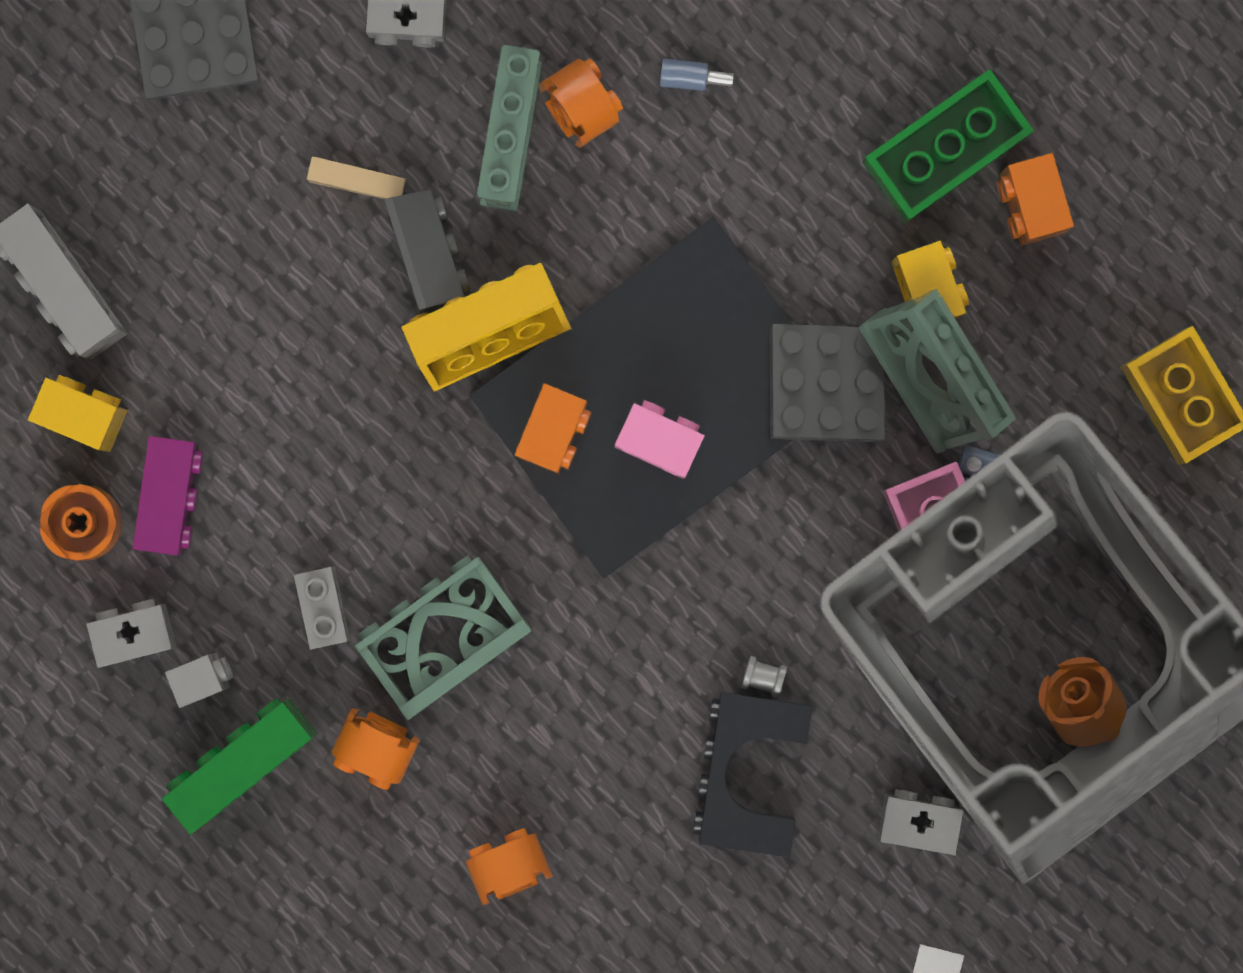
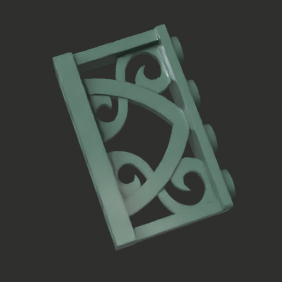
M503 45L501 48L477 191L478 197L481 198L480 206L518 212L539 88L538 84L542 70V62L539 61L540 52L538 50Z
M937 289L929 291L913 300L881 309L859 327L862 335L936 453L981 439L983 441L993 439L1016 419ZM922 353L938 367L947 382V391L934 384L922 365Z
M467 555L450 568L454 573L451 577L442 583L438 577L419 590L423 595L419 600L410 605L406 599L388 612L392 617L390 621L381 627L374 622L358 634L361 641L355 645V648L362 655L407 720L532 631L529 624L522 617L480 557L472 561L469 555ZM466 579H478L486 588L485 600L478 610L470 607L475 600L474 589L468 597H463L459 593V587ZM449 588V597L452 603H429ZM494 596L515 623L509 629L485 613L490 607ZM415 613L408 634L402 629L394 628ZM443 615L468 620L462 628L459 637V647L465 661L458 665L449 656L436 652L425 653L419 656L421 635L428 616ZM475 623L482 626L475 631V633L483 636V642L479 646H472L467 640L468 634ZM387 637L396 638L398 647L388 652L393 655L406 653V661L396 665L383 662L378 656L379 643ZM429 660L439 661L442 665V671L438 676H431L428 672L429 666L421 670L420 663ZM407 669L408 678L415 697L408 701L388 673Z

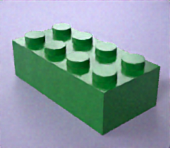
M989 69L867 155L862 163L906 224L1025 140L1034 130Z
M278 698L271 701L256 713V716L260 719L256 724L251 726L247 722L241 725L225 738L229 742L226 748L221 750L217 746L211 749L195 762L199 766L197 771L192 774L188 769L165 786L169 793L162 800L190 835L204 826L318 735L291 699L282 703Z

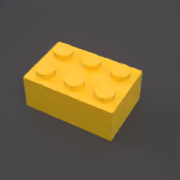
M1193 326L1180 331L1120 367L1178 465L1188 463L1243 430V409Z

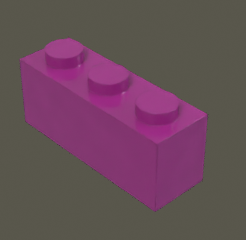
M149 436L132 549L183 556V549L190 548L193 527L187 526L189 511L195 512L198 500V489L192 487L194 474L201 473L204 452L198 451L199 443Z

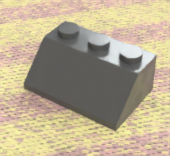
M426 190L384 199L421 313L434 312L443 308L453 298L465 297L464 293L471 291L465 270L457 271L453 256L459 255L453 233L446 235L441 220L448 219L442 198L434 199L432 191Z

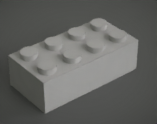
M26 204L0 223V256L4 261L8 260L12 265L15 264L19 270L14 273L17 281L27 293L30 291L33 295H37L41 301L36 305L37 309L49 324L58 325L63 333L58 338L71 355L75 354L77 357L81 356L92 360L128 334L41 210Z

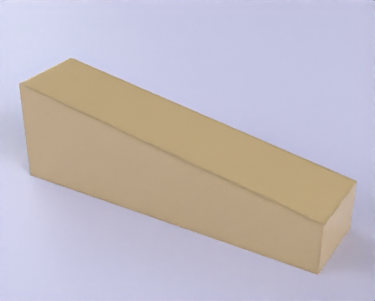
M313 156L307 176L309 183L381 199L403 195L406 185L405 178Z

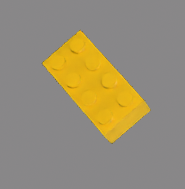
M541 262L536 265L523 266L516 270L514 275L504 280L488 282L481 286L479 291L467 297L453 298L443 308L430 314L422 313L416 315L408 324L401 326L414 358L434 392L572 329Z

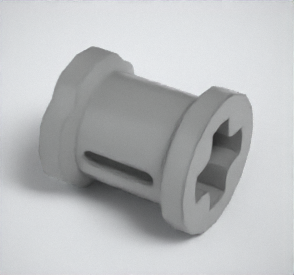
M750 655L741 688L747 689L750 686L770 692L773 698L778 699L787 666L780 665L779 668L758 662L756 657Z

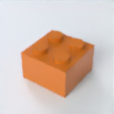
M1053 153L1008 165L1000 173L1001 180L996 181L997 191L1001 202H1008L1011 217H1007L1008 229L1012 239H1019L1020 246L1064 234L1074 227Z
M544 383L515 456L557 474L560 473L562 467L569 470L577 447L572 446L571 443L576 432L584 433L592 414L591 411L586 410L587 401Z

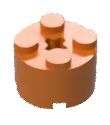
M591 58L584 62L581 59H576L538 84L540 93L547 90L551 98L545 104L552 117L568 138L575 134L578 140L574 145L579 148L619 123L618 112L623 110L617 95L612 90L607 92L599 79L602 77V74Z
M74 484L59 488L46 499L40 513V534L46 546L57 556L74 561L93 560L108 553L117 543L123 527L121 511L113 497L101 488L91 485ZM76 515L87 516L88 519L85 522L86 530H75L74 527L78 523L75 518Z
M1087 657L1068 659L1057 665L1059 670L1051 677L1047 675L1041 683L1039 704L1058 735L1066 744L1081 747L1111 742L1116 739L1125 719L1127 706L1123 693L1109 671L1100 665L1098 661Z
M352 708L332 748L331 753L336 757L333 765L347 773L353 774L355 770L369 776L368 782L385 790L389 789L391 783H401L420 739L416 735L412 740L405 737L408 729L385 717L369 712L367 717L363 718L357 716L360 709Z
M523 828L504 836L505 844L492 848L490 843H486L468 851L471 859L467 860L465 864L482 905L490 903L488 896L495 893L496 898L498 897V900L538 884L537 875L544 873L546 880L553 876L536 833L528 835L526 829Z

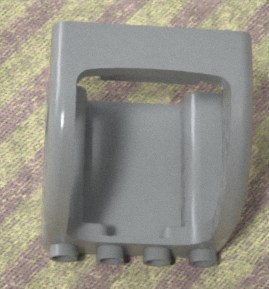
M1059 413L1050 417L833 581L822 594L821 608L823 614L844 648L910 738L1022 884L1036 877L1243 720V617L1080 417L1072 413ZM1051 474L1090 537L1160 629L1167 649L1166 662L1156 683L1144 693L1138 702L1126 710L1125 719L1120 727V733L1113 741L1087 747L1078 746L1060 761L1049 765L1039 772L1025 765H1010L994 773L983 767L968 751L903 663L870 612L881 600L900 586L925 619L931 623L1057 527L1055 514L1032 487L1045 476ZM1113 489L1210 608L1211 611L1205 616L1145 540L1120 503Z

